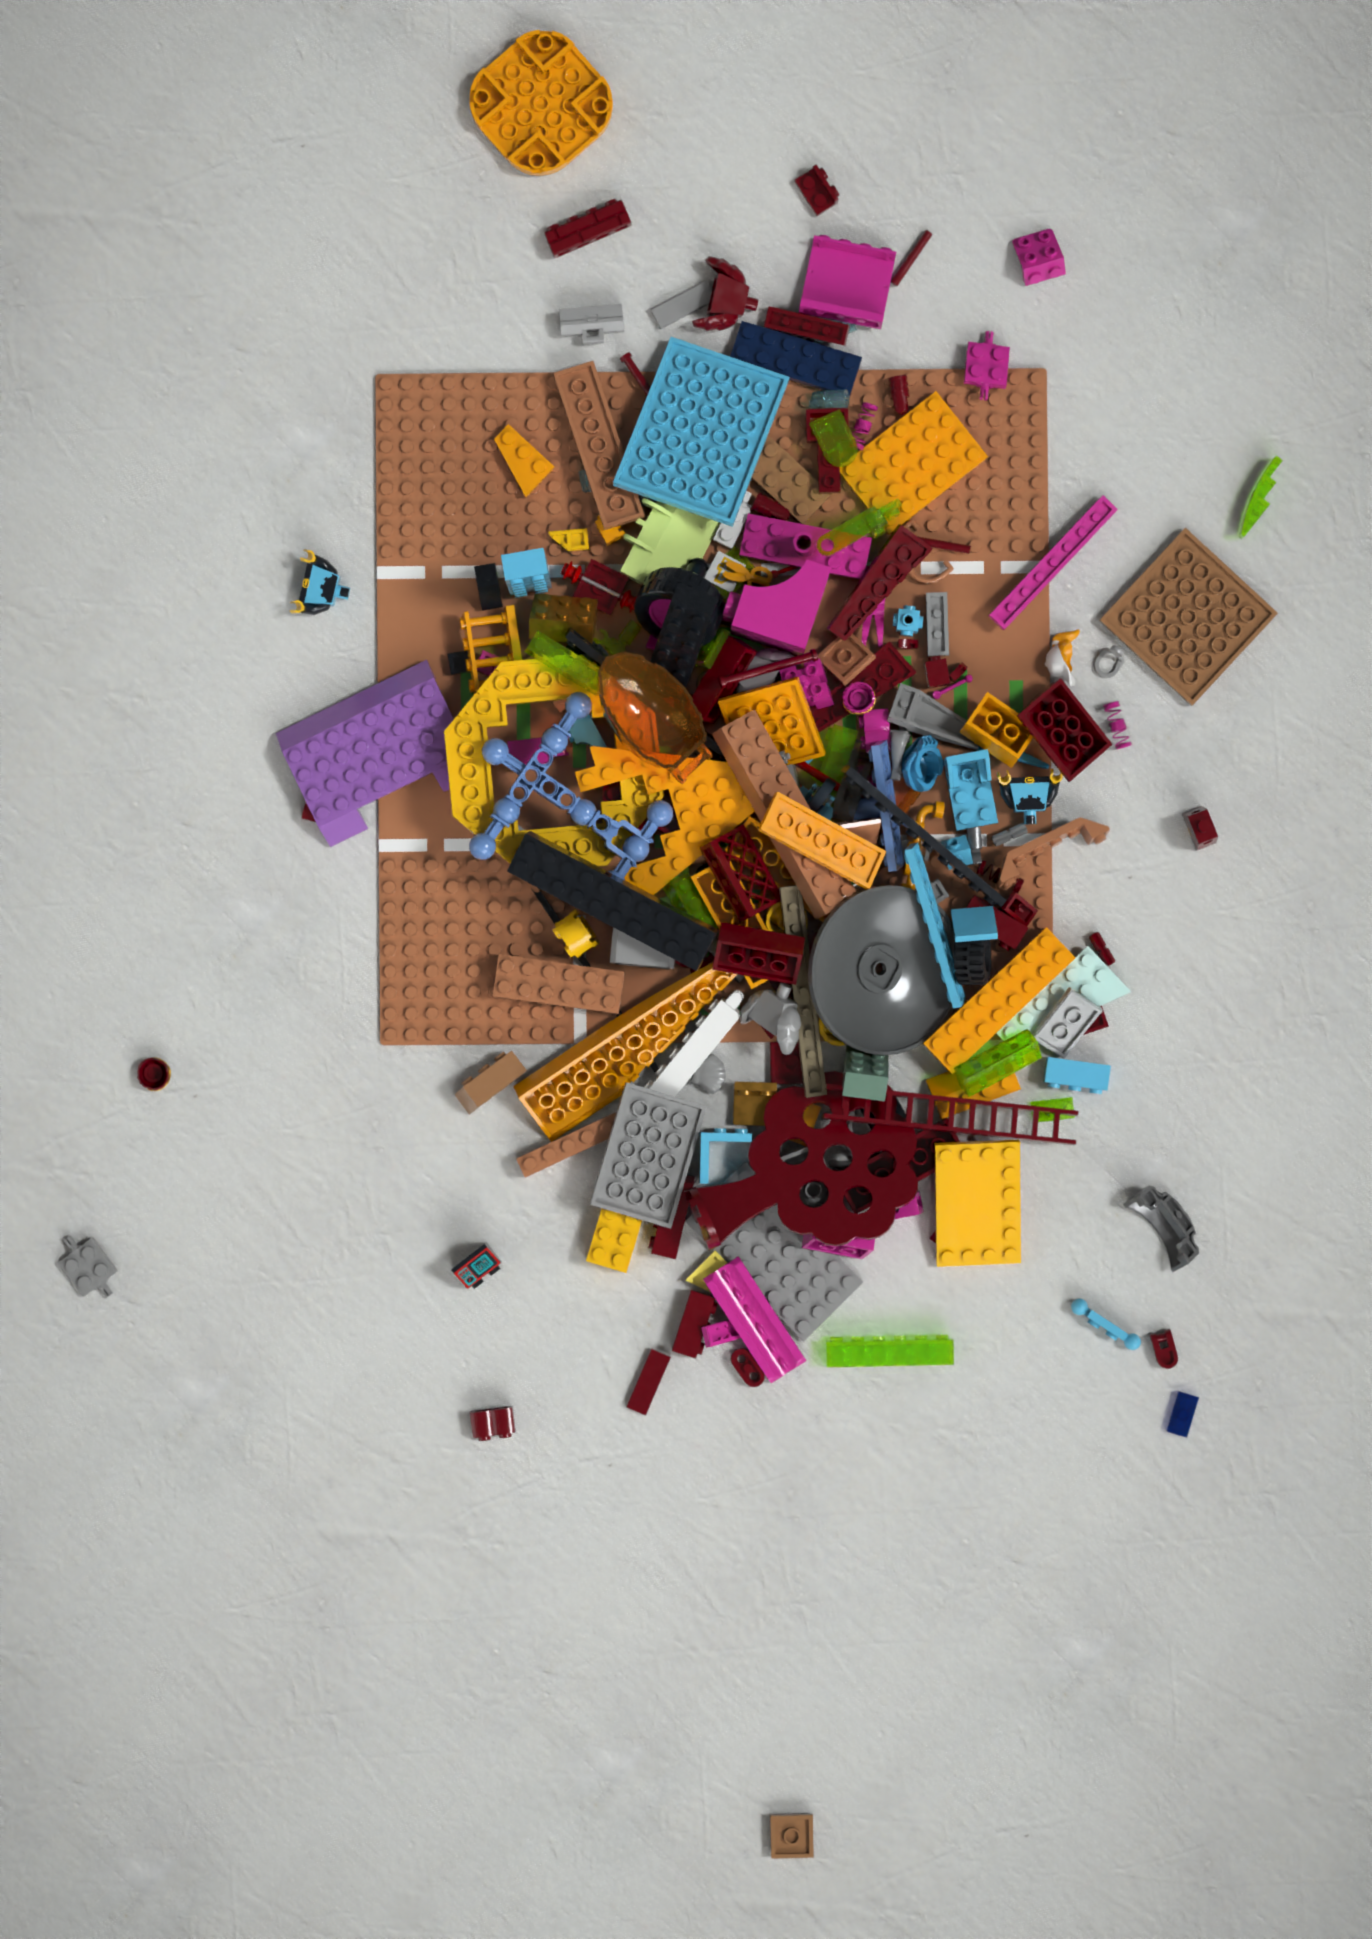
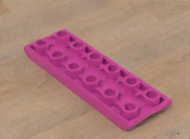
M739 1256L703 1278L770 1383H773L807 1361Z

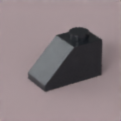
M495 563L474 566L482 611L502 608L503 604Z

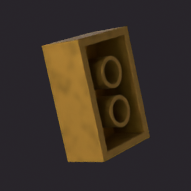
M545 593L535 594L529 619V639L566 642L565 633L571 627L590 643H593L597 622L598 599L569 597L566 595L556 596Z

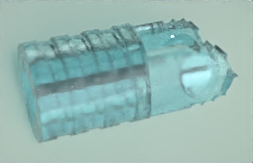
M848 390L814 391L808 407L811 409L848 408Z

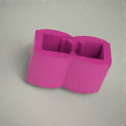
M875 709L859 716V728H864V736L860 737L861 749H865L866 754H869V749H871L873 744L881 740H887L888 750L891 752L890 724L887 721L889 716L888 709Z

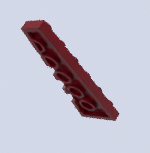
M898 524L827 629L843 641H846L866 618L876 610L881 601L892 593V590L906 578V575L913 568L919 565L933 548L904 526Z
M890 641L874 654L876 658L846 686L840 683L831 691L834 705L817 709L816 705H814L810 709L819 733L851 714L843 706V692L850 684L854 682L869 684L877 698L917 673Z

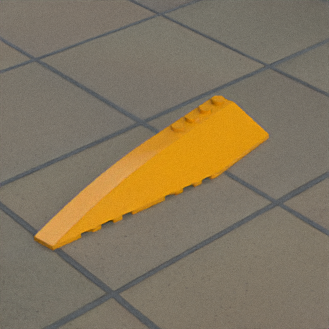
M713 963L673 983L613 1019L514 1085L513 1088L518 1098L551 1142L620 1097L625 1082L634 1083L639 1077V1073L646 1066L649 1067L654 1062L653 1059L659 1053H662L686 1029L685 1026L691 1019L694 1020L699 1015L698 1012L706 1004L709 1005L712 1002L715 994L718 991H722L738 974L712 970Z

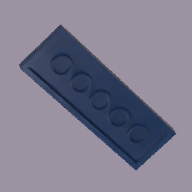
M744 321L741 322L730 355L732 358L788 376L791 381L850 398L862 361L861 356Z

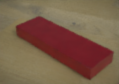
M651 1349L626 1406L627 1408L643 1415L647 1414L670 1361V1356Z

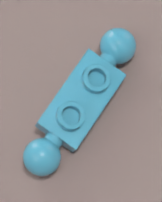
M1078 1298L1072 1302V1312L1076 1315L1088 1317V1323L1098 1329L1102 1326L1107 1330L1106 1335L1115 1341L1117 1338H1120L1129 1350H1136L1140 1347L1141 1339L1137 1334H1128L1088 1308V1304L1084 1299Z

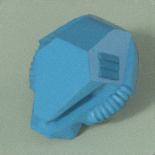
M931 735L918 737L904 752L902 758L904 781L909 788L918 792L930 790L937 776L942 774L944 767L943 758L937 748L938 741Z

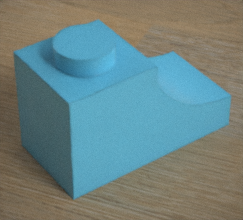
M590 715L576 720L568 732L572 735L568 738L571 743L575 741L576 745L587 744L590 746L607 747Z

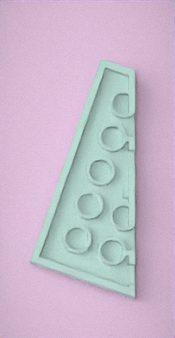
M1087 946L996 1034L1009 1048L1031 1039L1030 1035L1069 987L1098 1006L1111 1002L1131 991Z

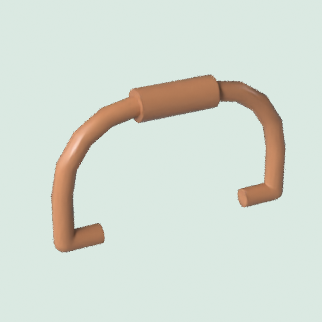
M912 519L903 525L906 529L912 526L916 531L920 528ZM945 560L943 564L947 569L934 578L926 579L920 577L915 573L914 568L908 575L918 582L930 584L942 580L954 568L948 560Z

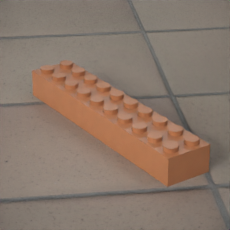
M755 709L712 733L761 822L775 792H780L810 809ZM770 837L815 920L830 913L839 903L857 892L852 882Z

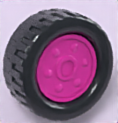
M698 557L691 559L686 569L676 567L660 568L651 572L645 578L636 597L634 611L641 626L656 639L659 637L670 602L679 583L719 599L702 646L710 643L715 637L724 617L725 603L719 590L710 581L705 579L708 564L704 559Z

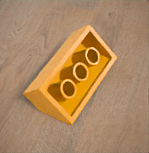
M1005 1050L963 1065L953 1074L947 1071L926 1080L931 1095L992 1101L1021 1089ZM934 1101L940 1119L948 1118L949 1102ZM955 1103L954 1115L968 1110L970 1105Z

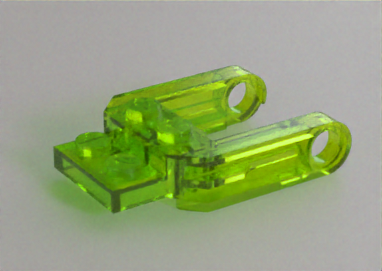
M897 498L877 510L875 506L869 508L822 535L817 541L818 552L823 556L829 557L863 537H874L876 539L886 533L885 531L888 526L886 519L891 521L900 515L899 513L902 509L900 500ZM829 539L833 542L834 547L831 551H824L821 548V543L824 540Z

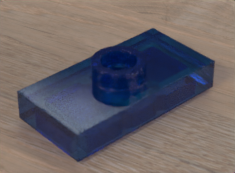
M1178 1391L1166 1429L1167 1432L1187 1438L1199 1397Z

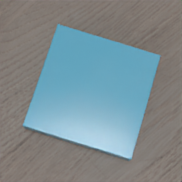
M993 906L951 909L955 942L998 939Z

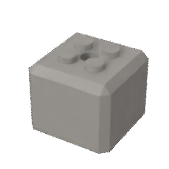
M613 927L611 964L674 970L675 960Z

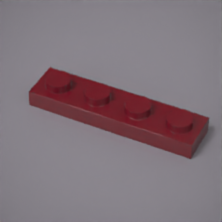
M770 306L768 307L764 324L766 328L846 346L850 329L848 324Z

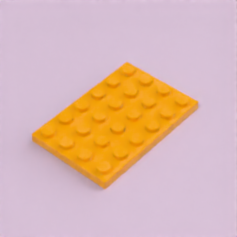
M935 391L866 445L863 451L860 450L840 466V475L885 532L890 535L898 524L903 525L986 460L988 456L937 391Z

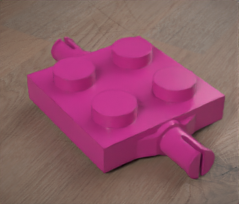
M989 331L985 332V342L983 343L968 341L966 351L964 384L979 387V399L983 400L984 397V401L988 400L989 389H1005L1007 386L1010 347L993 344V331L990 334Z

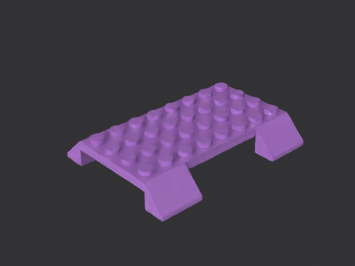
M427 660L276 733L281 751L318 828L330 847L369 829L360 810H358L359 808L433 773L443 792L449 790L444 730L454 720V717L435 680L436 677Z

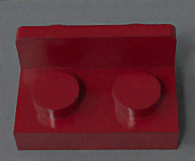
M814 165L811 170L795 179L794 182L815 215L819 216L838 204V196L840 195L834 185L830 186L827 182L828 175L822 167L819 169L817 165Z

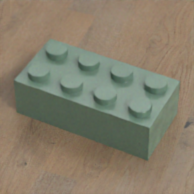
M846 1045L842 1096L885 1101L889 1078V1055L865 1053Z

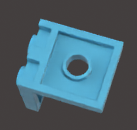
M714 1128L713 1132H701L700 1184H709V1141L752 1142V1133H748V1129L735 1128V1133L726 1132V1128Z

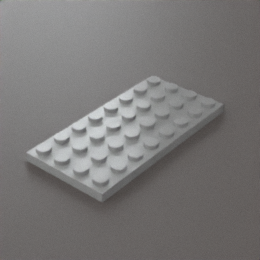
M744 1162L722 1185L746 1179L755 1175V1173ZM777 1204L744 1223L724 1240L720 1246L713 1250L727 1263L737 1256L740 1257L775 1313L804 1342L863 1281L836 1254L802 1248L803 1235L791 1232L782 1224L778 1215ZM691 1214L685 1222L702 1238L698 1223L696 1224Z

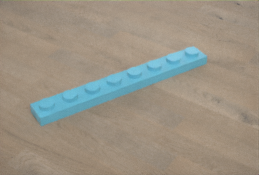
M918 842L913 843L904 850V859L906 864H909L911 870V882L916 886V898L923 909V921L929 928L928 936L935 948V960L941 967V979L947 987V999L952 1003L953 1009L959 1008L965 1003L966 997L962 985L958 983L955 976L954 958Z

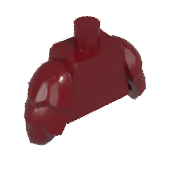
M708 256L705 259L706 263L717 273L714 277L706 314L709 317L694 320L692 323L694 327L706 331L716 329L721 331L733 326L738 321V318L743 316L745 309L756 311L759 300L748 297L749 286L746 285L744 274L736 265L730 264L723 258L719 259Z

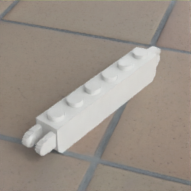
M734 990L727 999L724 997L720 1001L715 999L708 1008L711 1010L708 1016L702 1015L695 1024L698 1027L695 1032L689 1031L682 1040L685 1043L679 1050L676 1047L669 1056L672 1059L666 1066L663 1063L656 1072L658 1077L655 1081L649 1080L644 1088L675 1097L739 1019L740 1011L737 1007L742 1002V998H744L743 992Z

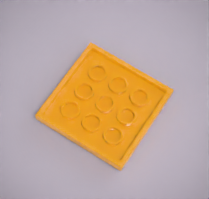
M799 677L719 698L718 704L726 725L755 709L778 752L785 751V754H790L791 758L787 760L788 763L786 765L825 756L826 752Z

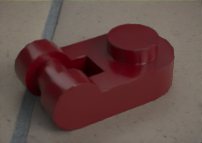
M1164 1330V1333L1157 1335L1156 1333L1149 1334L1158 1364L1165 1369L1173 1368L1178 1362V1354L1171 1330ZM1166 1341L1168 1347L1160 1348L1159 1342Z

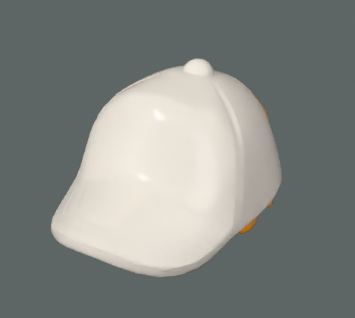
M1079 629L1056 634L1052 638V648L1047 653L1045 662L1050 675L1053 677H1064L1071 687L1075 685V679L1070 673L1072 671L1070 664L1072 657L1071 642L1078 637Z

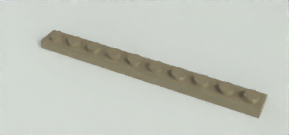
M796 885L779 887L784 934L805 937L796 985L791 984L792 999L798 1005L797 1011L801 1019L798 1047L804 1095L806 1098L827 1095L818 1018L811 998L808 981L810 954L803 897Z

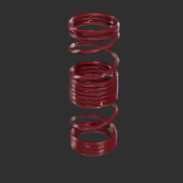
M982 860L976 874L979 875L981 872L980 876L982 877L992 865L989 881L994 877L992 882L996 884L1001 868L998 867L991 877L993 864H990L983 873L986 861ZM1017 878L1013 891L1017 894L1024 883V879L1019 878L1018 880Z

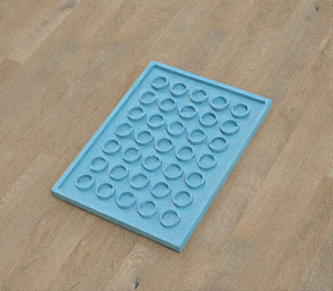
M670 337L614 478L613 486L733 527L790 377Z

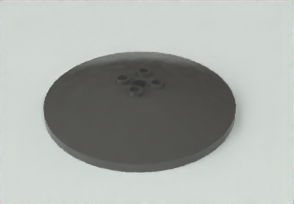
M880 885L852 894L830 912L819 928L812 945L809 958L808 981L816 1012L826 1028L838 1040L861 1052L875 1055H893L912 1050L923 1044L948 1020L953 1011L952 1003L947 999L946 984L941 979L940 964L935 960L934 945L929 940V928L923 921V909L916 898L917 891L911 888L896 885ZM937 904L954 958L955 937L952 921ZM878 963L882 965L880 974L875 972V967Z

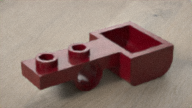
M848 408L806 409V443H817L819 494L841 492L839 442H849Z

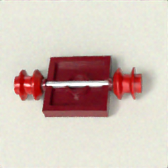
M593 559L590 560L584 574H581V565L576 568L573 566V561L570 564L565 563L560 573L563 575L562 580L569 578L571 579V584L580 581L573 597L598 599L597 609L610 616L620 600L621 609L626 606L629 608V613L634 610L637 596H632L631 590L622 593L629 577Z

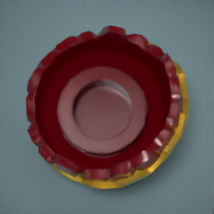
M147 1058L138 1066L137 1079L147 1090L159 1091L169 1083L171 1069L160 1058Z

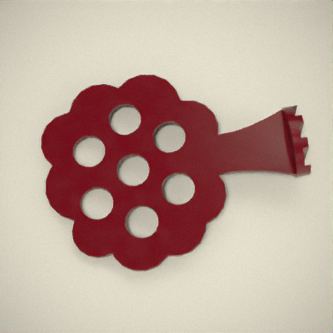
M838 1071L824 1072L826 1084L843 1085V1073ZM887 1084V1090L893 1091L891 1087ZM793 1086L784 1088L774 1094L765 1106L763 1118L766 1130L757 1135L750 1145L748 1158L755 1175L724 1185L701 1188L693 1187L684 1191L686 1200L689 1201L692 1215L696 1224L698 1223L702 1238L707 1242L708 1250L720 1246L724 1240L744 1223L777 1204L778 1215L786 1228L800 1235L812 1234L825 1245L841 1246L848 1244L855 1238L865 1240L880 1238L894 1224L896 1209L908 1205L915 1198L918 1191V1179L915 1172L908 1166L915 1156L917 1147L915 1130L913 1128L875 1124L869 1133L859 1135L849 1130L847 1121L831 1120L826 1127L814 1129L809 1127L804 1121L803 1115L806 1108L813 1103H823L831 1109L832 1114L842 1115V1091L826 1089L827 1095L806 1098L803 1087ZM892 1096L890 1120L905 1122L906 1119L896 1113L897 1100L896 1097ZM850 1097L848 1116L855 1109H864L865 1099ZM886 1097L885 1101L871 1100L870 1112L875 1116V1119L885 1118ZM789 1139H800L808 1147V1156L800 1164L789 1165L780 1157V1147ZM834 1145H844L849 1148L853 1156L850 1166L842 1171L829 1169L823 1160L828 1148ZM886 1151L893 1155L896 1160V1168L892 1174L881 1178L870 1173L867 1162L869 1157L875 1152ZM818 1181L827 1187L829 1196L825 1204L816 1208L803 1204L800 1200V1190L806 1183ZM863 1187L872 1195V1205L864 1213H852L844 1206V1195L851 1188Z

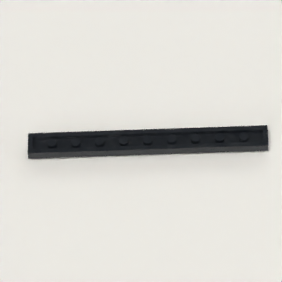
M571 627L565 633L568 645L574 649H577V647L584 652L583 656L591 662L594 660L601 665L600 669L608 675L611 673L618 678L617 682L625 688L631 687L636 697L642 701L644 699L648 700L653 710L659 714L661 712L665 713L670 723L675 726L678 724L685 729L684 733L692 739L696 737L701 741L700 745L709 752L713 750L718 754L717 758L720 761L727 762L710 733Z
M845 764L841 772L845 775L843 779L852 786L856 784L860 788V794L868 800L871 797L876 801L875 806L883 813L886 811L892 815L890 819L898 826L904 825L908 829L906 833L915 840L919 838L923 842L921 845L930 853L934 851L939 855L937 859L943 865L947 866L949 864L953 867L954 870L952 872L961 880L963 878L967 879L970 882L968 886L977 893L981 891L985 895L983 899L992 906L996 904L1002 907L1007 901L855 769Z

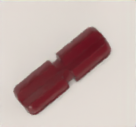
M1095 932L1090 935L1089 939L1095 950H1098L1101 960L1107 966L1115 963V959L1109 948L1105 947L1106 943L1100 933Z

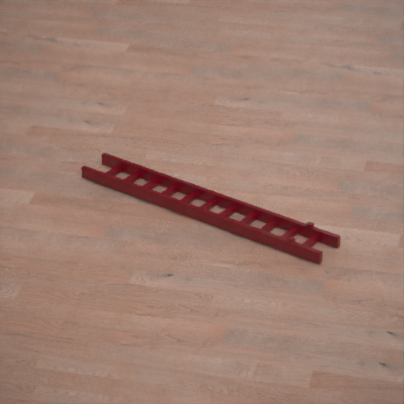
M826 1084L825 1089L843 1091V1085ZM887 1090L884 1119L869 1118L870 1099H865L863 1117L848 1116L850 1101L848 1096H842V1115L823 1114V1119L1076 1145V1140L1058 1138L1060 1115L1077 1116L1079 1111ZM892 1096L907 1098L905 1122L890 1120ZM913 1099L928 1100L926 1124L911 1122ZM934 1101L949 1102L947 1126L932 1125ZM955 1103L970 1105L968 1128L953 1127ZM976 1106L991 1107L989 1131L974 1129ZM997 1108L1012 1109L1010 1133L995 1131ZM1018 1110L1033 1112L1031 1135L1016 1134ZM1039 1112L1054 1114L1052 1137L1037 1136Z

